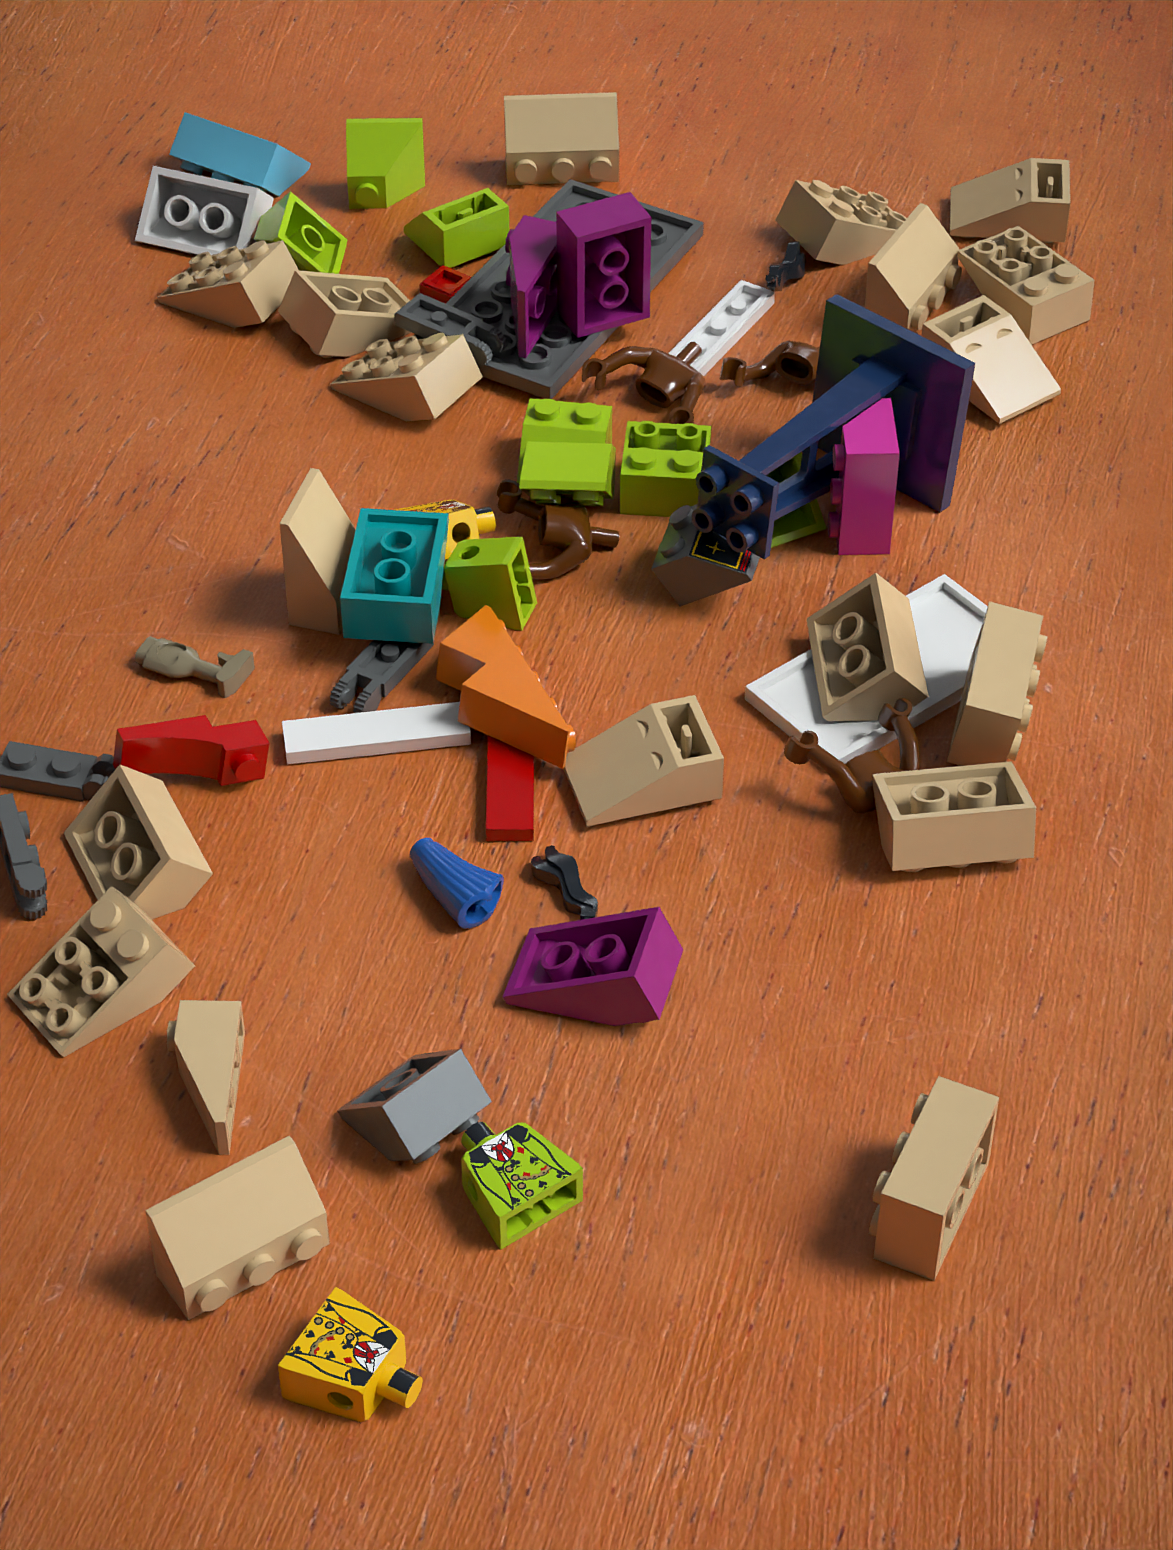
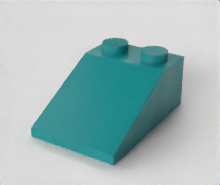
M360 509L340 596L343 638L433 644L440 608L449 513Z

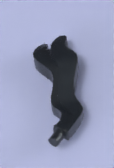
M800 241L789 242L782 263L770 265L769 274L766 275L765 280L767 281V287L771 291H782L787 280L804 277L806 255L805 253H800Z
M551 845L545 849V859L542 860L540 856H534L531 859L533 876L538 880L556 886L560 890L566 911L580 915V920L597 917L598 901L583 889L579 878L577 862L573 856L559 853L555 846Z

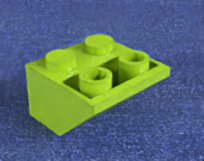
M489 188L421 213L403 226L404 234L438 265H444L449 268L457 267L464 262L490 254L505 245L509 232V206Z
M627 421L620 474V514L670 517L674 511L682 506L689 505L691 507L697 505L699 489L696 485V476L701 472L703 449L710 445L711 426L693 423L672 424L655 423L652 421Z
M527 441L519 489L529 495L530 500H536V504L561 505V498H573V501L584 506H603L604 499H614L616 448L613 444Z

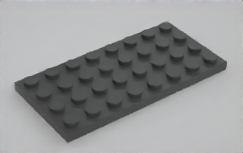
M570 179L533 217L556 222L557 211L618 194ZM639 202L652 217L651 292L703 236L704 222ZM504 245L446 304L483 319L484 323L494 326L495 329L498 328L500 331L502 330V333L505 334L508 342L507 347L498 353L492 351L491 361L483 366L478 365L483 377L538 397L552 399L618 327L577 338L556 311L528 357H519L511 309L510 286L506 285L510 253H506ZM414 335L417 339H424L419 335Z

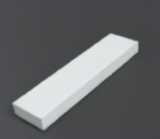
M740 280L668 354L676 357L690 342H696L701 347L702 353L690 366L705 376L770 309L775 302V292Z
M460 702L282 721L287 765L470 745V727L458 722Z

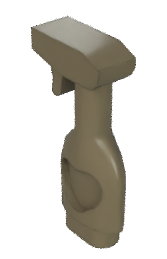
M151 636L142 643L135 654L136 663L156 673L172 678L194 676L216 683L218 694L223 698L236 693L255 669L253 652L245 649L236 655H227L219 652V665L201 660L197 651L189 646L165 638L157 639Z

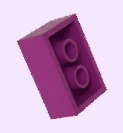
M631 192L556 212L557 312L577 338L650 318L652 217Z

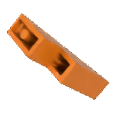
M485 605L440 642L436 680L461 691L458 722L563 769L566 763L567 752H573L576 747L574 729L565 722L558 711L554 698L548 696L540 684L537 672L531 670L523 658L520 646L514 644L507 633L503 620L497 618L492 608Z

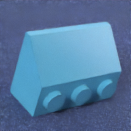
M184 112L169 155L182 161L181 169L201 176L203 170L212 173L211 178L232 183L236 181L246 186L259 188L263 192L280 196L309 171L311 165L310 162L279 144Z

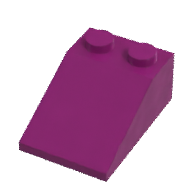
M524 215L515 229H510L508 232L505 251L510 253L506 285L510 286L511 309L519 357L527 358L557 311L556 222Z
M660 907L530 928L503 994V999L509 1005L612 1026L660 1020L683 953V948Z

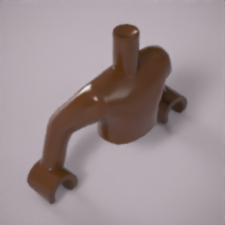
M785 341L775 347L761 361L747 366L745 361L738 358H724L719 379L734 380L736 386L742 387L744 381L763 379L777 370L783 378L798 384H808L816 378L820 346L814 347L802 342Z
M690 342L675 357L655 348L625 347L603 360L598 358L586 360L582 366V382H586L589 377H596L595 389L602 390L606 385L607 374L627 364L642 367L645 371L636 380L638 393L645 400L660 408H668L674 401L683 396L679 407L671 410L669 423H694L693 410L699 396L703 392L705 378L690 365L701 355L702 349L696 342Z
M505 479L500 483L497 490V496L499 497L497 505L500 511L505 514H511L516 511L537 520L540 545L553 546L564 551L550 561L529 563L532 580L553 579L565 574L590 557L592 544L617 547L619 531L592 527L588 510L584 505L576 502L556 506L536 504L521 498L522 490L519 489L520 484L516 481Z
M899 698L894 707L885 703L878 716L880 725L889 731H895L900 746L899 768L890 764L879 750H872L858 755L844 764L819 746L817 734L809 730L803 732L800 742L795 736L789 737L784 748L785 757L794 764L799 765L805 764L811 759L832 778L844 801L854 812L863 814L876 810L872 783L873 774L920 770L919 742L908 719L912 711V704L906 698Z

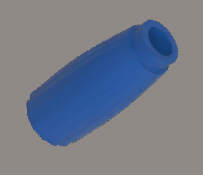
M431 838L420 839L412 846L410 858L413 860V865L420 878L435 899L463 929H471L481 925L491 917L501 896L504 882L503 875L477 867L461 859Z

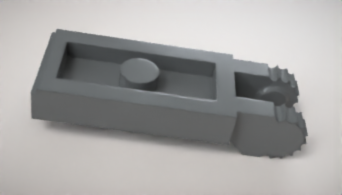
M421 293L394 314L396 326L423 338H428L437 333H444L445 336L463 334L476 363L481 366L491 361L492 351L498 353L507 347V338L502 333V330L500 331L498 328L495 329L494 326L484 323L483 319Z
M373 640L346 668V673L333 687L330 704L336 708L344 709L354 699L359 686L363 688V692L357 697L353 706V712L376 711L381 698L386 697L434 646V641L433 644Z
M9 741L0 758V787L82 802L84 799L91 800L115 771L113 766L114 757L109 754H102L97 757Z
M13 793L0 795V850L13 897L15 898L20 916L29 918V920H36L45 915L47 911L45 891H47V878L44 868L40 867L36 845H27L26 842L27 839H30V827L26 811L18 812Z

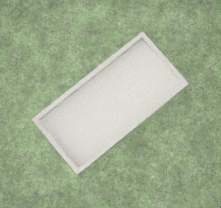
M945 574L906 595L910 601L929 696L912 707L908 719L913 728L961 701L970 658L988 607ZM811 649L745 686V700L788 736H795L800 742L804 731H813L818 736V745L844 764L858 755L878 750L898 738L895 731L885 729L878 720L827 721L823 718Z

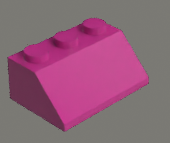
M882 398L842 427L841 444H834L833 468L834 471H839V478H831V504L836 505V512L828 513L829 538H836L838 555L890 554L899 464V447L891 398Z

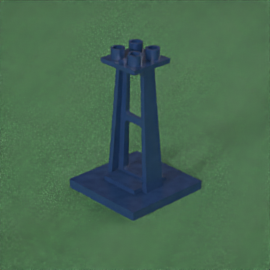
M838 294L826 300L812 404L739 461L710 445L703 449L701 472L696 476L699 495L697 509L692 512L694 526L702 533L714 531L725 537L729 546L736 552L748 550L762 559L769 557L774 520L830 492L831 478H839V471H834L833 446L834 444H841L842 427L882 398H891L898 440L899 464L896 490L938 512H942L951 504L975 362ZM818 448L827 453L816 460ZM802 452L799 472L780 484L766 476Z

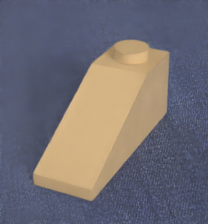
M180 1000L177 1021H169L167 1048L168 1051L176 1052L179 1074L218 1154L230 1155L245 1039L241 1001Z

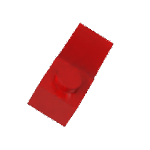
M202 715L117 729L113 766L115 770L119 765L144 774L171 773L201 776L218 780L220 786L264 779L270 743L257 720L212 727L207 716Z

